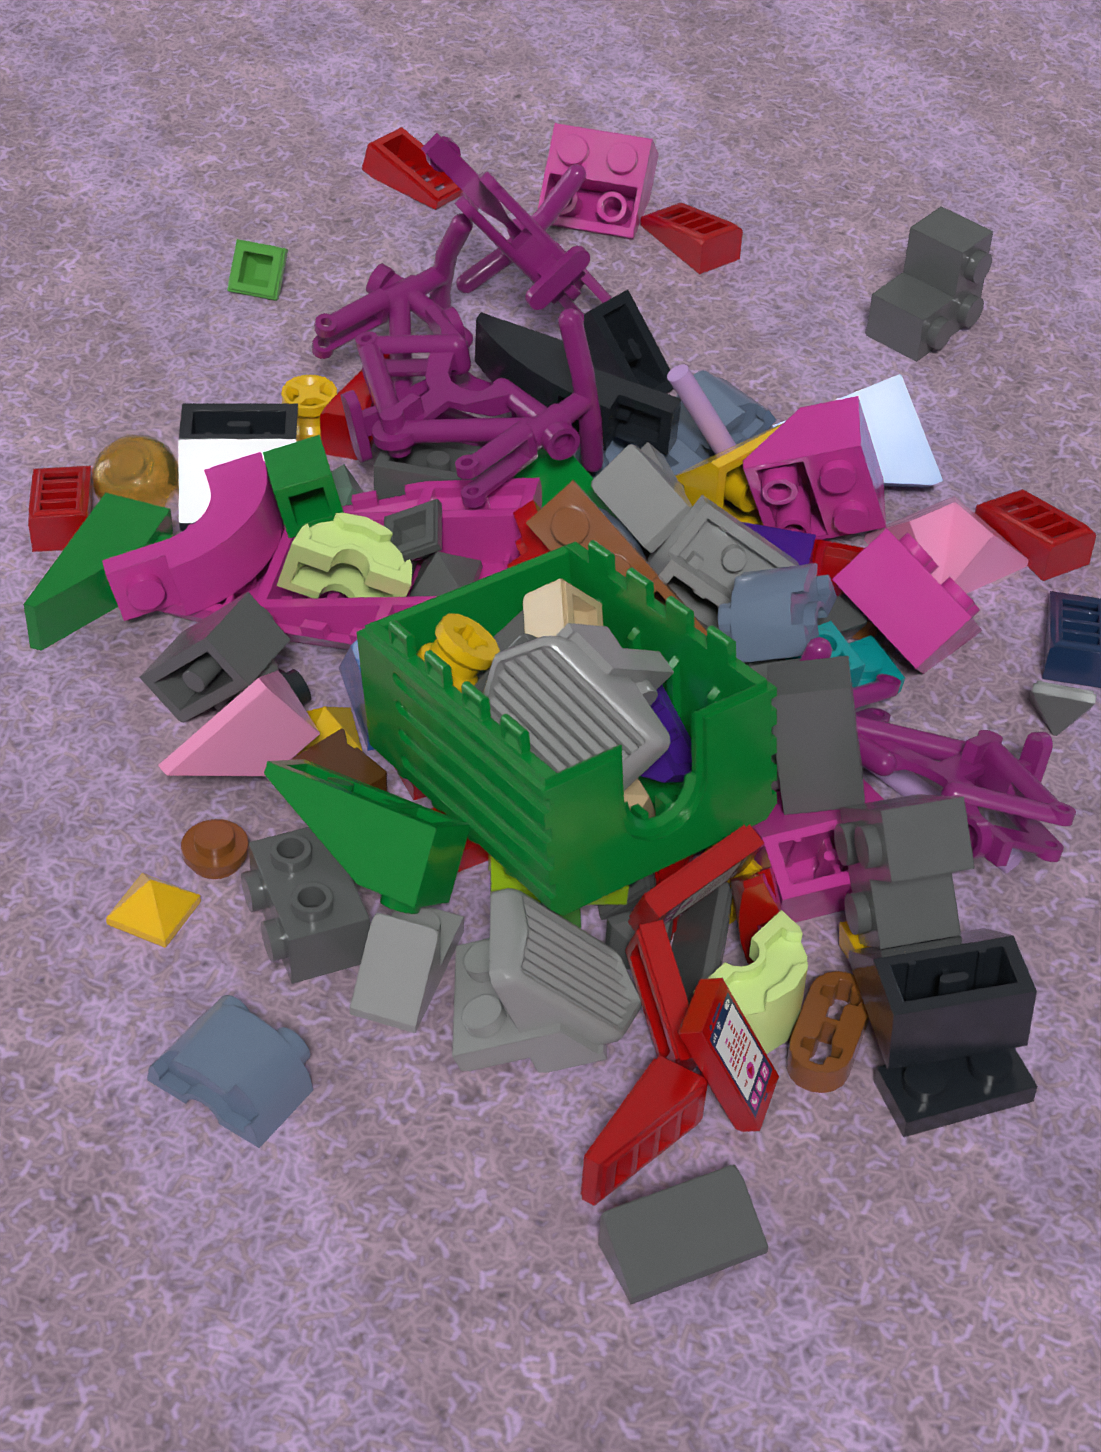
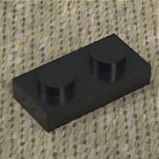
M1015 1048L890 1070L887 1069L885 1064L876 1067L874 1083L903 1137L1034 1102L1038 1088Z

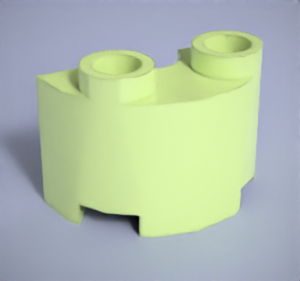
M337 513L333 521L317 523L310 528L306 524L300 529L291 543L277 586L311 598H319L321 594L327 591H338L345 594L348 598L406 597L412 582V563L410 559L405 562L402 553L390 541L393 533L388 528L368 517Z
M782 910L751 938L749 957L754 960L753 963L746 966H733L725 962L707 978L724 979L766 1054L787 1042L793 1033L801 1012L808 970V956L801 943L802 930Z

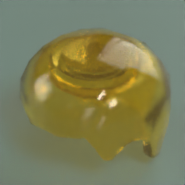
M127 434L107 445L96 457L92 468L94 492L98 500L105 493L165 507L170 493L173 490L179 493L178 462L170 447L157 438L147 435Z

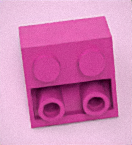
M554 123L538 208L571 165L578 164L585 168L587 177L551 226L634 239L640 225L641 216L644 215L650 200L659 155L653 139Z
M859 396L800 407L743 460V470L764 526L816 535L815 539L820 540L886 528L883 475Z
M886 528L832 580L919 672L924 674L982 631L973 619L980 609L951 577H948L940 585L931 575L939 566L908 532L898 540Z
M864 780L865 803L884 800ZM780 791L777 792V804L768 818L752 826L765 843L753 859L762 869L772 866L781 909L794 922L844 911L845 896L848 893H852L848 865L844 866L841 864L835 847L834 830L837 824H841L840 810L784 815Z

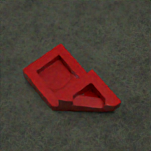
M772 866L730 879L741 945L749 965L754 962L749 957L751 938L782 910Z

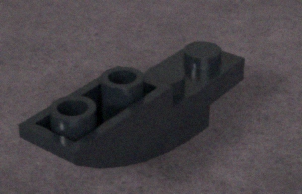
M482 312L476 318L474 361L492 383L499 378L508 379L546 407L554 403L559 404L574 393L562 340ZM594 369L602 417L603 450L606 451L614 437L642 447L649 442L660 453L668 455L677 440L681 399ZM577 419L572 423V427L579 434V422Z

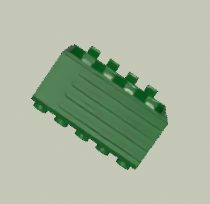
M595 540L589 542L588 550L576 541L369 623L365 625L364 629L356 632L369 744L397 769L399 776L409 780L428 797L434 808L443 811L447 816L470 824L468 839L479 844L503 866V870L507 875L516 878L541 901V904L557 914L564 916L687 858L720 842L743 825L746 827L748 825L754 826L766 820L777 804V792L772 789V783L777 781V765L772 762V755L777 753V737L772 734V727L777 725V709L772 706V698L777 696V687L736 657V641L714 625L708 627L707 636L696 629L694 611L673 596H669L666 599V606L654 598V583L636 569L629 568L626 572V577L616 571L615 555ZM560 578L602 603L603 626L609 628L622 648L660 651L674 671L662 685L691 738L692 772L685 775L684 782L664 783L643 776L638 777L655 808L656 816L649 818V812L638 803L631 806L630 811L628 801L624 802L622 744L556 773L530 751L529 731L509 714H503L499 725L491 718L490 700L485 694L469 681H465L462 684L461 693L453 686L451 666L432 650L425 652L424 660L417 655L423 645L435 641L436 626L441 619L449 613L469 617L479 623L494 637L523 610V599L527 593Z

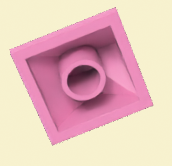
M955 496L886 525V528L898 540L908 532L933 558L939 567L931 575L940 585L948 577H951L966 594L1023 569L1028 565V558ZM886 528L866 533L864 541L870 544Z
M275 671L256 679L158 766L167 776H265L264 771L267 761L291 760L320 735V732L287 680L279 671Z

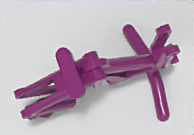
M436 133L421 148L425 152L426 159L432 168L438 172H445L462 190L460 198L455 202V205L498 247L458 276L456 286L460 292L470 293L514 263L534 283L525 295L526 302L534 310H541L550 302L554 305L559 302L565 309L577 310L584 324V313L573 302L582 294L580 290L584 284L602 303L612 298L586 269L591 260L590 254L586 249L577 245L566 252L546 232L584 183L587 176L583 166L578 164L571 165L538 210L530 216L499 184L495 175L488 171L478 174L461 157L459 146L451 138L441 137ZM501 203H502L517 219H513V220H512V219L507 215V213L505 212V210H504L503 206L501 205ZM478 208L503 223L507 227L510 237L506 239L478 211Z
M464 213L455 215L436 250L433 266L417 275H409L403 278L387 265L379 264L368 279L366 292L369 294L331 314L323 313L316 317L314 331L318 336L312 341L313 355L320 359L330 358L334 350L353 341L360 333L368 332L388 321V318L389 336L411 335V311L427 324L424 308L434 304L440 311L450 308V292L457 257L473 228V222ZM464 326L465 339L468 343V348H470L473 343V334ZM412 353L390 354V359H412ZM469 371L465 375L450 376L453 383L460 388L481 391L492 385V382L477 378ZM391 377L399 402L410 393L421 397L429 391L426 379L413 385V377ZM448 408L435 419H469L478 417ZM511 412L512 418L520 417L516 413ZM458 442V443L483 447L484 445H486V444L489 443V442Z
M434 304L424 308L428 327L434 333L432 335L378 336L375 332L368 331L360 333L355 338L363 365V376L374 406L362 410L359 399L353 390L341 394V400L352 446L360 463L372 459V451L368 439L370 435L373 436L375 445L382 450L388 451L389 455L393 458L407 456L411 452V448L417 443L489 442L472 455H463L455 461L456 472L459 478L472 479L477 477L461 490L463 504L469 508L482 506L487 500V495L533 463L538 458L537 452L542 448L551 458L564 460L572 456L580 444L581 463L586 471L597 472L602 468L604 463L603 428L596 378L582 317L577 310L565 309L558 317L574 393L559 404L554 403L549 407H546L505 378L496 379L490 387L481 391L460 388L451 381L450 376L465 375L471 368L464 326L454 307L440 311ZM430 353L428 358L384 359L383 354ZM425 376L429 391L421 397L410 393L399 402L391 377ZM448 408L487 416H497L509 412H514L520 416L514 418L435 419ZM577 419L579 422V434L572 427V423Z
M821 637L811 639L806 645L799 661L830 658L832 654L830 642ZM879 674L875 681L853 687L855 710L856 708L898 695L901 681L891 675ZM867 708L856 712L862 766L880 776H889L894 771L908 770L927 777L942 786L943 789L940 794L942 796L964 797L973 859L984 857L996 867L1007 866L1012 849L1033 853L1038 858L1048 862L1060 861L1064 846L1040 821L1065 827L1071 826L1076 810L1072 806L1060 802L1041 783L1053 748L1052 738L1047 732H1031L1025 740L1018 760L1002 744L1003 737L990 730H979L977 736L963 741L889 723L891 715L882 709ZM978 807L1001 811L1020 831L991 824L981 815Z

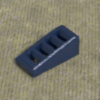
M1050 591L1042 679L1101 688V598Z

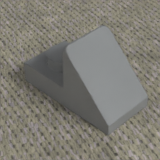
M649 442L641 449L632 444L628 445L591 482L594 492L650 553H653L669 538L693 507L664 455Z
M429 906L421 907L420 912L417 914L403 913L396 910L393 911L391 916L376 913L370 924L350 1004V1015L416 1033L456 950V946L464 933V916Z

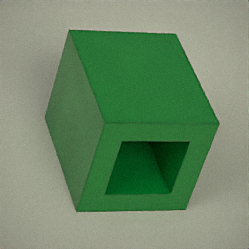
M320 435L263 452L273 492L289 539L296 537L300 529L306 524L310 528L317 523L333 521L337 513H344Z

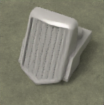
M701 495L669 538L653 553H650L648 563L684 604L694 611V615L698 620L708 627L714 625L718 629L719 606L722 603L731 602L734 581L737 576H740L743 572L799 565L791 556L704 495Z
M568 623L556 636H542L495 654L483 692L490 700L491 718L500 725L501 716L509 714L529 731L530 751L556 773L622 744L623 786L625 791L667 751L670 745L668 731L650 706L658 696L656 689L674 673L660 651L622 648L606 626Z
M512 888L494 891L491 893L490 938L456 946L452 1057L461 1071H473L530 1058L537 1071L542 1073L607 1060V1044L618 1042L625 1035L641 1009V1001L621 957L610 946L554 911H551L522 891Z

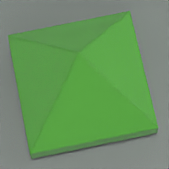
M237 239L227 291L278 301L288 249Z

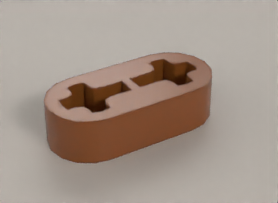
M842 971L824 973L814 980L806 996L790 1038L786 1069L789 1077L799 1087L807 1091L816 1093L835 1091L844 1085L850 1075L869 1019L853 974ZM836 999L848 1003L843 1008L839 1020L828 1017L829 1008L835 1003ZM820 1042L831 1045L829 1057L824 1060L823 1064L810 1061V1058L815 1055Z

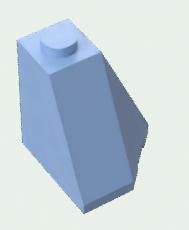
M901 374L837 399L859 396L883 475L884 486L926 488L943 481ZM785 421L771 426L769 429L784 423Z

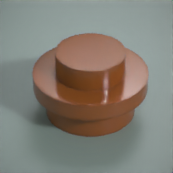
M223 819L202 821L192 826L184 834L181 841L182 857L186 865L203 878H226L234 874L246 860L249 852L248 837L245 831L234 822Z

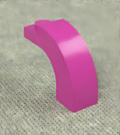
M261 451L204 469L211 493L210 502L203 515L189 528L169 539L102 560L106 577L124 621L181 602L186 616L197 613L219 603L243 588L266 566L280 542L283 519Z

